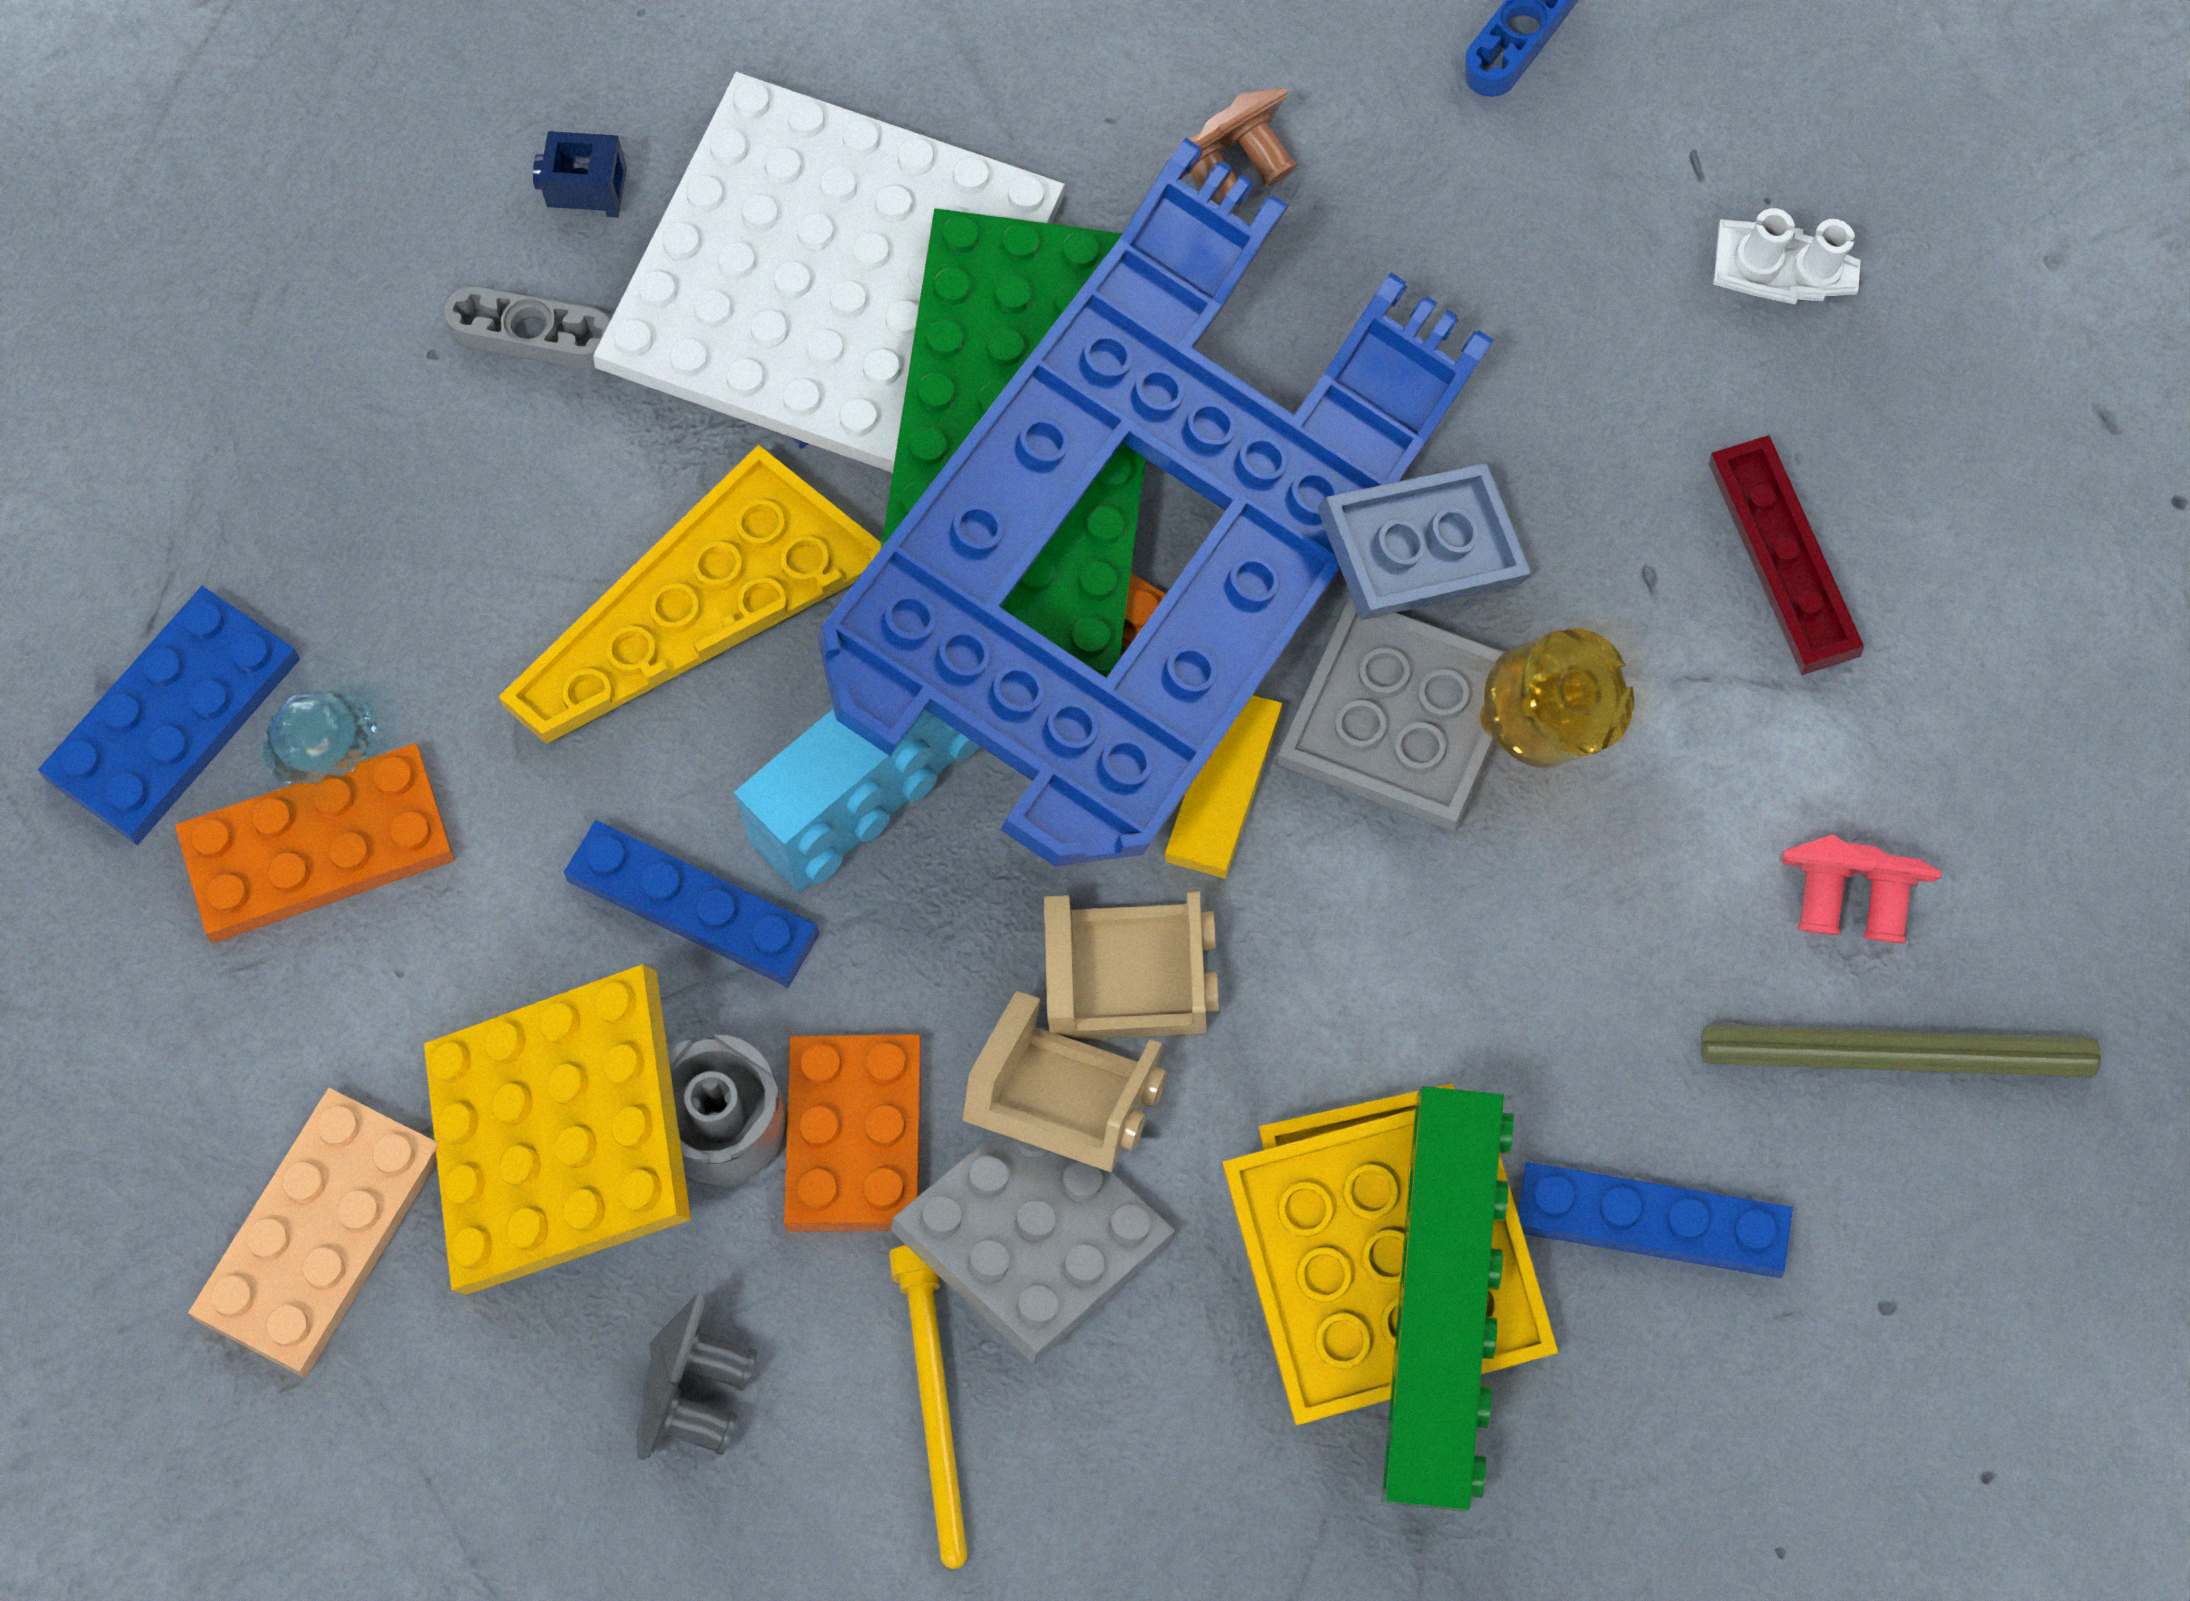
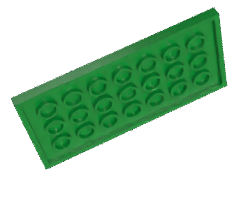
M934 208L881 548L1123 233ZM1125 444L1121 445L1001 607L1105 678H1107L1120 660L1145 458Z

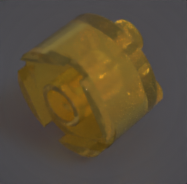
M1583 628L1555 631L1512 647L1496 660L1486 680L1484 705L1480 711V721L1485 732L1495 737L1503 749L1518 761L1533 767L1553 768L1596 754L1621 739L1633 716L1635 701L1633 686L1626 688L1620 669L1626 665L1620 653L1608 640L1595 632Z

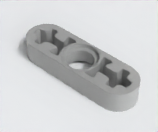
M477 286L464 287L455 291L447 299L444 306V318L453 339L464 347L586 370L595 369L593 355L610 323V320L603 312L594 308ZM475 310H482L484 317H475L471 325L464 324L462 317H472ZM538 317L546 322L544 331L537 337L523 339L514 334L516 325L525 318ZM495 323L501 324L500 332L497 331ZM559 324H563L565 333L559 332ZM588 331H596L598 339H589L586 346L578 345L576 338L583 339L587 336Z

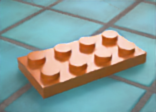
M417 743L175 824L205 934L212 944L455 861L424 759Z

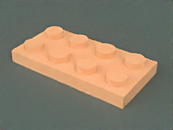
M328 1088L188 1311V1314L195 1321L306 1379L437 1164L436 1149L439 1143Z

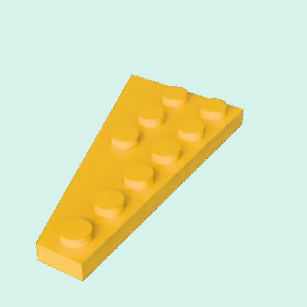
M757 445L505 689L498 698L504 709L545 744H548L854 584L880 551L881 542L760 445Z

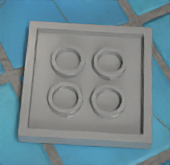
M1350 596L1280 748L1278 765L1456 832L1524 675L1526 660L1398 613L1361 621L1353 599Z
M996 1132L895 1215L891 1225V1231L1033 1365L1169 1246L1176 1231L1112 1172Z

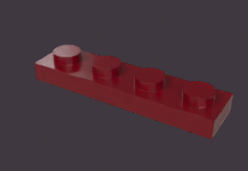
M1770 435L1712 452L1709 466L1801 675L1861 657L1864 644Z

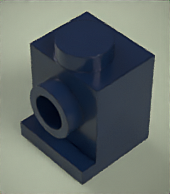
M548 131L544 154H536L533 164L534 188L542 190L547 207L601 210L606 212L607 217L619 218L627 166L618 135Z

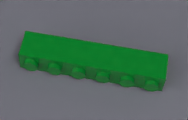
M1422 1086L1416 1094L1381 1503L1464 1512L1470 1510L1471 1497L1482 1498L1486 1457L1475 1455L1477 1427L1488 1428L1492 1390L1491 1387L1480 1386L1482 1358H1494L1497 1339V1318L1486 1317L1488 1289L1499 1290L1503 1264L1502 1249L1491 1248L1493 1222L1505 1221L1508 1203V1181L1497 1180L1499 1153L1510 1154L1514 1128V1115L1502 1112L1504 1094Z

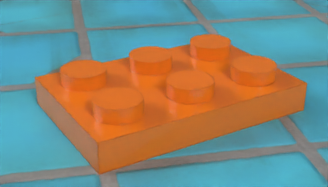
M920 1034L790 1036L784 1226L787 1232L891 1231L893 1217L920 1195L922 1040Z

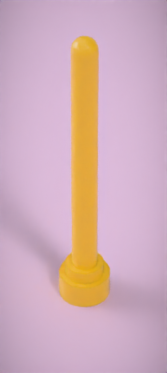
M903 1245L889 1252L892 1281L899 1283L900 1292L908 1296L940 1558L947 1568L958 1569L966 1563L968 1553L934 1291L940 1288V1276L907 1245Z

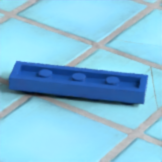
M598 820L594 821L564 870V875L569 883L787 988L790 986L819 936L816 924Z
M1526 1162L1518 1217L1523 1234L1782 1278L1785 1271L1793 1207Z

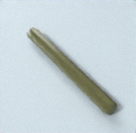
M1707 1025L1704 1027L1701 1035V1056L1703 1062L1707 1064L2092 1077L2099 1070L2101 1060L2098 1041L2094 1038L1730 1025Z

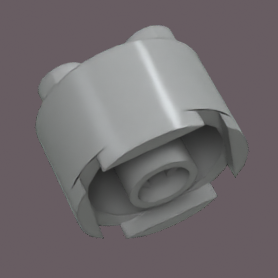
M713 1035L714 1038L695 1042L689 1039L675 1045L668 1051L685 1176L697 1182L718 1185L723 1188H733L762 1170L779 1150L785 1135L788 1115L784 1100L768 1061L748 1042L730 1035ZM709 1108H713L717 1111H721L722 1109H724L721 1113L713 1112L710 1115L705 1114V1112Z

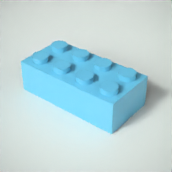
M831 709L734 791L733 794L749 843L800 894L812 882L820 884L831 877L841 865L843 856L860 841L867 843L875 839L887 827L890 816L908 800L916 802L923 798L935 785L938 774L955 760L962 762L968 759L980 746L925 710L890 757L836 721L834 709Z

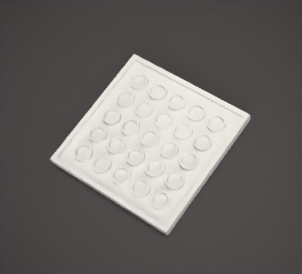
M735 72L593 355L595 368L893 473L934 208L1052 224L1064 198L1065 184Z

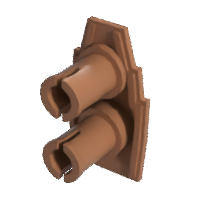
M1285 87L1238 94L1231 106L1210 118L1203 130L1190 138L1191 141L1202 147L1201 151L1203 153L1190 172L1200 188L1204 185L1208 174L1217 162L1223 161L1227 164L1221 152L1231 145L1239 144L1263 179L1266 187L1277 183L1296 169L1298 164L1291 158L1269 125L1271 120L1275 118V113L1283 100L1287 98L1288 91ZM1231 171L1221 189L1212 199L1218 205L1221 204L1226 194L1238 180L1233 171Z

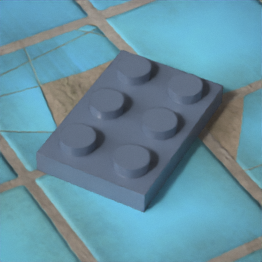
M1487 463L1328 496L1317 507L1361 621L1522 584L1532 574Z

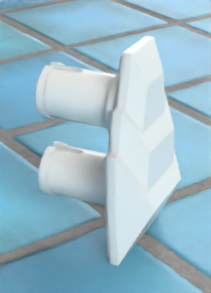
M1778 208L1763 210L1758 215L1756 222L1720 219L1713 285L1795 305L1797 300L1823 302L1825 296L1855 295L1858 293L1861 260L1847 255L1854 245V242H1851L1855 237L1854 232L1844 221L1828 219L1817 227L1814 237L1804 235L1803 229L1794 228L1795 224L1792 217Z

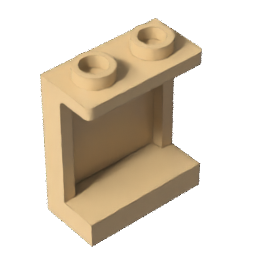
M1187 891V903L1075 910L1071 909L1070 895L1044 896L1047 1018L1050 1033L1073 1040L1207 1034L1206 1011H1219L1217 972H1204L1203 950H1216L1214 911L1201 912L1200 891Z
M1015 991L969 1073L962 1121L1112 1172L1123 1149L1134 1151L1139 1142L1146 1120V1113L1142 1112L1145 1105L1155 1108L1162 1096L1168 1075L1167 1070L1159 1068L1163 1043L1150 1039L1137 1062L1091 1045L1050 1033V1031L1036 1027L1040 998Z

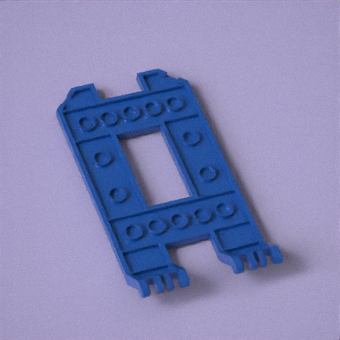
M1187 137L1165 164L1120 239L826 619L817 637L836 721L891 757L926 710L1030 779L1032 783L1007 816L1000 830L1053 866L1140 856L1145 853L1340 569L1317 510L1319 504L1328 496L1400 481L1494 341V339L1480 330L1477 332L1473 331L1461 350L1463 353L1457 361L1438 350L1439 344L1442 340H1447L1459 321L1457 319L1458 316L1448 309L1426 341L1417 336V333L1438 303L1428 296L1426 298L1422 297L1409 317L1411 319L1406 327L1388 317L1386 313L1391 306L1395 307L1408 287L1406 286V281L1391 272L1375 293L1325 373L1295 415L1193 348L1219 315L1262 245L1283 217L1289 204L1272 195L1265 199L1251 226L1232 213L1249 196L1254 187L1253 181L1242 174L1226 194L1221 204L1218 205L1212 199L1221 189L1232 171L1231 166L1221 161L1214 165L1201 190H1195L1183 182L1182 178L1187 172L1190 173L1203 152L1201 151L1202 147ZM1125 444L1223 509L1225 513L1110 674L1105 678L1001 607L1121 445Z

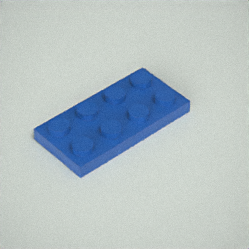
M201 586L39 767L38 771L51 785L135 845H138L298 663L300 658L296 650L204 586Z

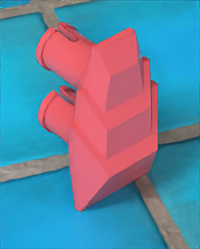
M1833 834L1784 850L1779 857V861H1782V864L1799 866L1800 871L1806 873L1801 921L1798 924V930L1840 935L1839 922L1845 878H1852L1853 874L1866 875L1865 880L1872 881L1867 927L1863 938L1890 943H1906L1905 929L1911 886H1918L1919 881H1937L1941 878L1942 871L1920 859L1888 855L1875 846L1846 843Z

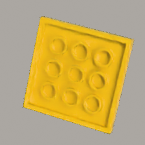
M641 964L424 1043L434 1140L439 1143L436 1149L452 1291L469 1295L691 1220L656 970Z
M1415 1109L1222 1161L1221 1166L1294 1427L1390 1400ZM1499 1153L1497 1180L1508 1181ZM1509 1183L1505 1221H1494L1491 1248L1502 1249L1501 1283L1499 1290L1488 1289L1486 1317L1497 1318L1496 1348L1493 1359L1482 1358L1481 1375L1558 1353Z

